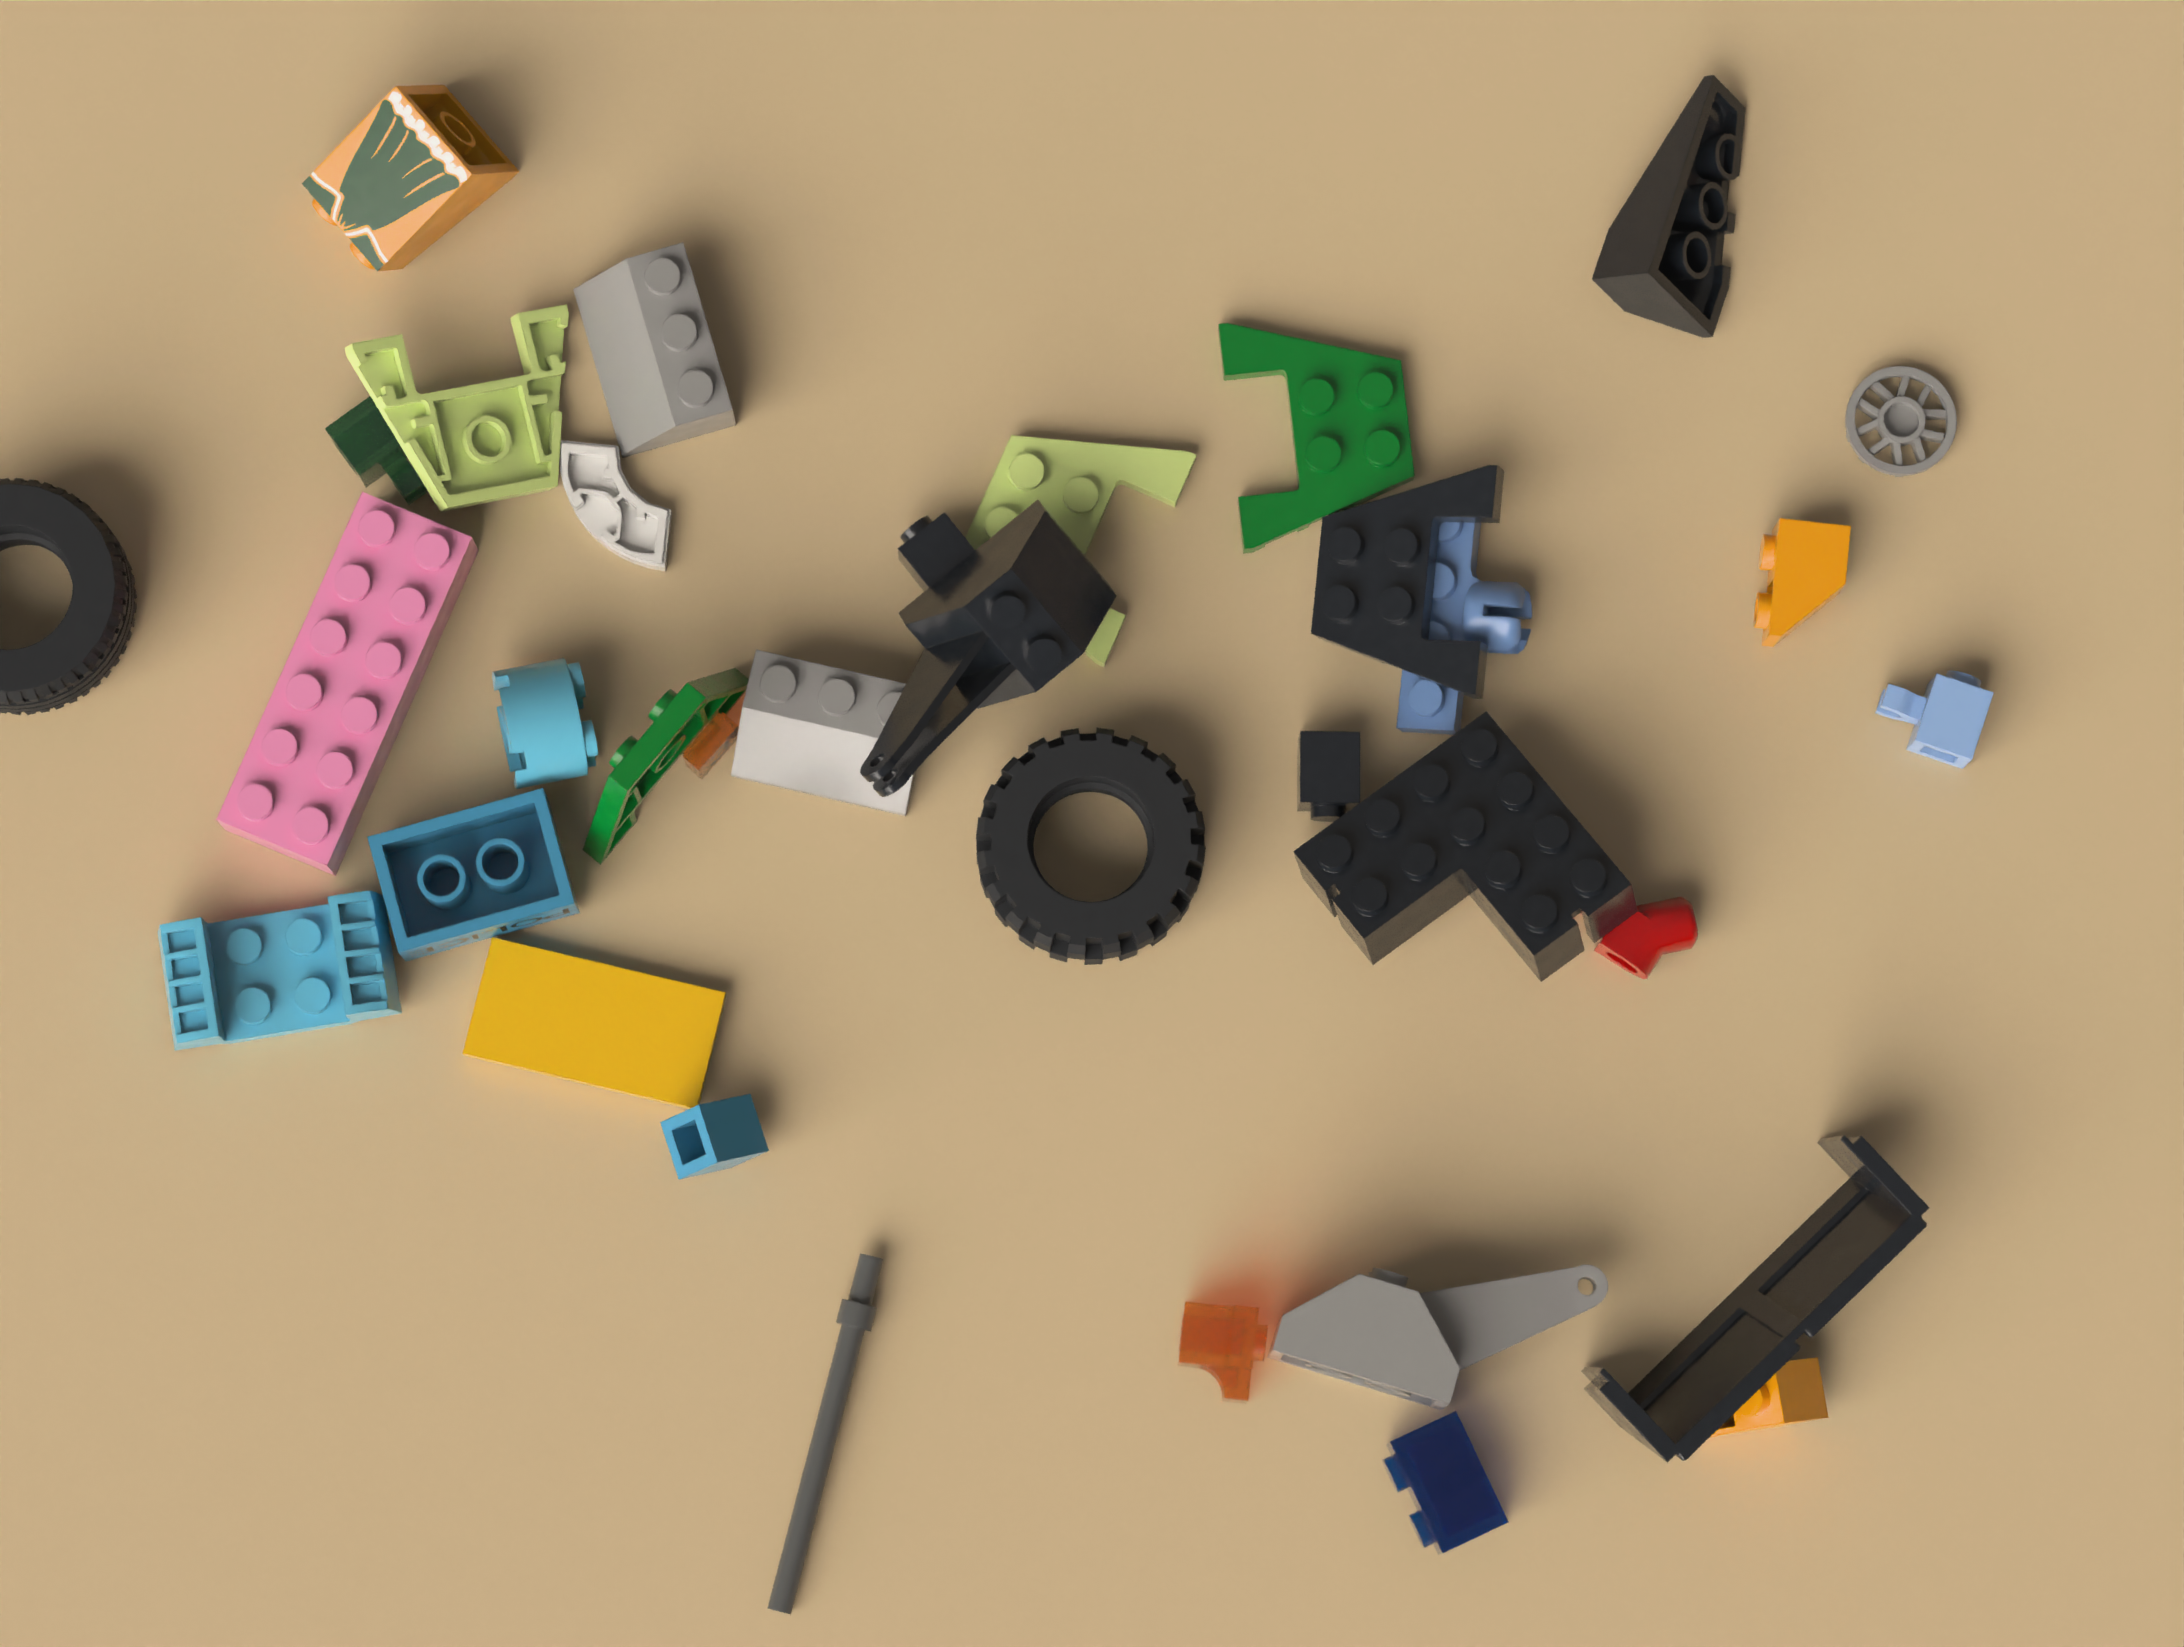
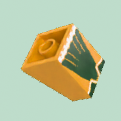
M445 85L395 86L302 184L314 197L312 205L317 213L328 223L339 226L352 241L350 249L354 256L366 267L373 270L376 269L378 272L403 269L508 183L519 170Z

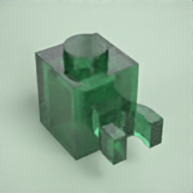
M371 396L325 428L335 447L365 487H368L386 474L408 505L428 492L416 471L406 460V454Z

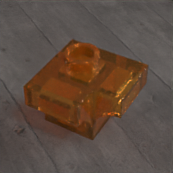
M1184 1303L1177 1366L1199 1368L1210 1373L1220 1386L1223 1402L1246 1404L1249 1398L1253 1361H1264L1268 1325L1258 1324L1259 1308L1240 1305Z

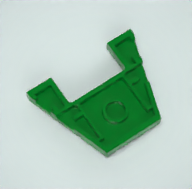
M1230 323L1218 324L1224 381L1276 375L1285 377L1298 490L1238 497L1237 503L1243 554L1255 552L1274 540L1292 532L1304 530L1310 524L1321 520L1324 516L1353 508L1413 481L1415 474L1401 360Z

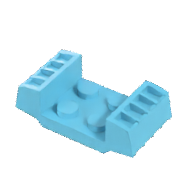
M374 891L354 892L327 896L329 904L214 923H207L202 917L159 925L158 939L175 1051L276 1037L401 1014L402 1009L383 895Z

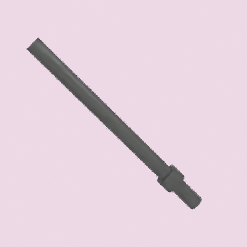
M860 1253L848 1300H841L836 1323L841 1324L767 1607L771 1610L787 1614L792 1612L864 1332H871L877 1310L876 1307L871 1305L883 1259Z

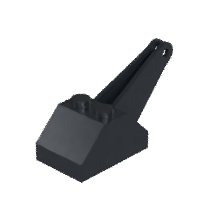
M1036 500L899 612L906 627L925 649L879 738L860 769V774L867 782H874L873 789L879 796H889L903 787L924 760L976 708H983L1037 692L1085 652L1117 597L1108 582L1039 500Z

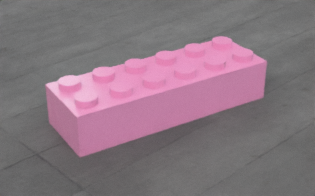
M361 493L216 819L226 831L336 876L478 554L477 546L471 536L367 493Z

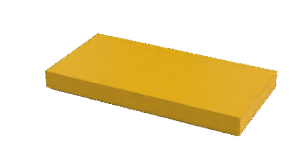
M492 937L462 1054L484 1061L690 1109L699 1105L727 994L718 990Z

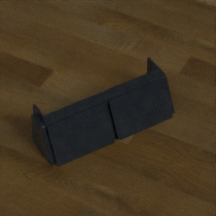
M1845 1135L1822 1138L1817 1142L1850 1178L1632 1390L1627 1393L1604 1368L1585 1367L1581 1371L1591 1381L1584 1388L1585 1391L1616 1424L1667 1463L1674 1456H1677L1682 1461L1687 1460L1800 1350L1801 1346L1796 1340L1803 1333L1808 1337H1813L1927 1227V1223L1921 1216L1929 1209L1928 1205L1862 1136L1847 1138Z

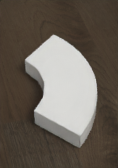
M561 440L559 465L563 486L574 512L586 530L599 543L617 556L639 566L666 571L672 521L671 509L649 503L631 489L621 470L619 446Z

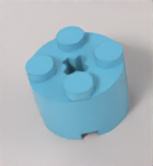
M559 658L493 671L494 691L499 690L502 706L497 707L500 729L510 772L515 771V789L587 776L588 767L596 766L595 756L598 755V747L592 720L582 722L580 720L579 709H584L583 698L586 697V691L579 662L567 664L565 658Z

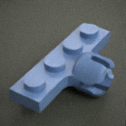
M1443 522L1439 527L1429 640L1481 641L1488 646L1487 653L1518 654L1527 645L1531 629H1521V620H1519L1532 618L1529 592L1517 582L1481 581L1477 578L1476 569L1481 523ZM1402 670L1396 728L1401 732L1454 735L1461 729L1464 695Z

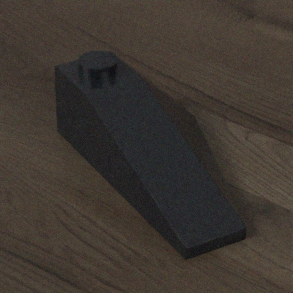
M1715 75L1704 76L1608 229L1592 280L1623 311L1702 338L1713 337L1729 289L1731 267L1722 265L1724 235L1734 233L1736 214L1727 212L1729 181L1736 179L1740 174L1745 107Z

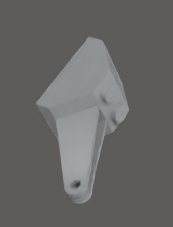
M1580 1265L1573 1268L1419 1293L1418 1291L1406 1288L1407 1277L1388 1270L1373 1268L1368 1276L1358 1274L1283 1314L1277 1323L1267 1358L1442 1410L1451 1402L1460 1370L1595 1307L1605 1298L1608 1291V1281L1605 1274L1596 1266ZM1587 1279L1592 1283L1593 1291L1590 1295H1584L1578 1290L1579 1280Z

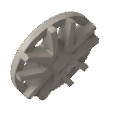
M1908 366L1887 367L1866 377L1850 397L1845 414L1846 438L1859 456L1858 459L1879 472L1894 475L1895 477L1922 473L1938 463L1949 450L1955 437L1957 426L1955 406L1946 388L1929 373ZM1890 377H1901L1896 396L1891 394L1880 381ZM1910 378L1925 384L1917 401L1905 397ZM1869 388L1884 402L1881 409L1876 408L1861 398ZM1931 390L1938 396L1944 410L1922 408ZM1856 408L1872 418L1873 421L1856 428ZM1946 420L1945 433L1925 429V421ZM1877 430L1882 440L1867 450L1859 437ZM1921 440L1941 443V445L1926 459ZM1910 444L1917 463L1903 465L1901 446ZM1890 445L1893 464L1883 462L1874 455Z

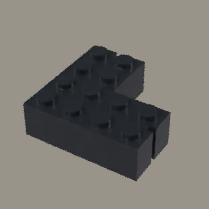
M1487 711L1293 851L1304 881L1334 917L1338 915L1342 928L1372 965L1470 895L1542 982L1585 950L1578 923L1574 919L1575 916L1582 912L1587 935L1595 943L1638 912L1632 884Z

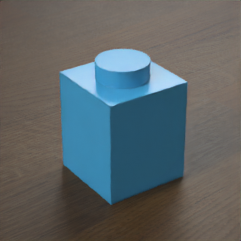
M751 1094L699 1104L660 1122L679 1180L730 1169L769 1151Z

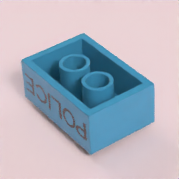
M543 788L367 837L398 953L406 962L580 913L550 802Z

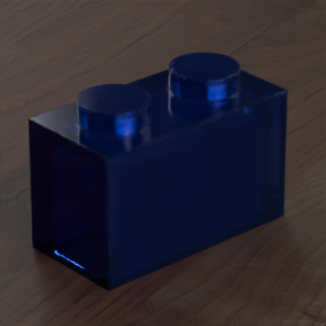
M1456 1411L1386 1444L1391 1456L1382 1459L1384 1467L1397 1493L1407 1489L1417 1511L1408 1516L1423 1548L1433 1544L1438 1555L1509 1522Z

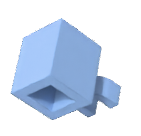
M1949 670L1946 676L1937 673L1930 680L1924 697L1888 683L1886 690L1883 689L1875 713L1914 724L1906 750L1963 769L1973 759L1994 692L1980 688L1981 680L1972 675Z

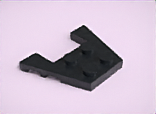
M1487 465L1322 517L1311 634L1319 639L1373 660L1412 673L1427 681H1432L1458 691L1468 697L1483 699L1488 646L1481 641L1429 640L1439 527L1443 522L1500 523L1504 470L1498 465Z

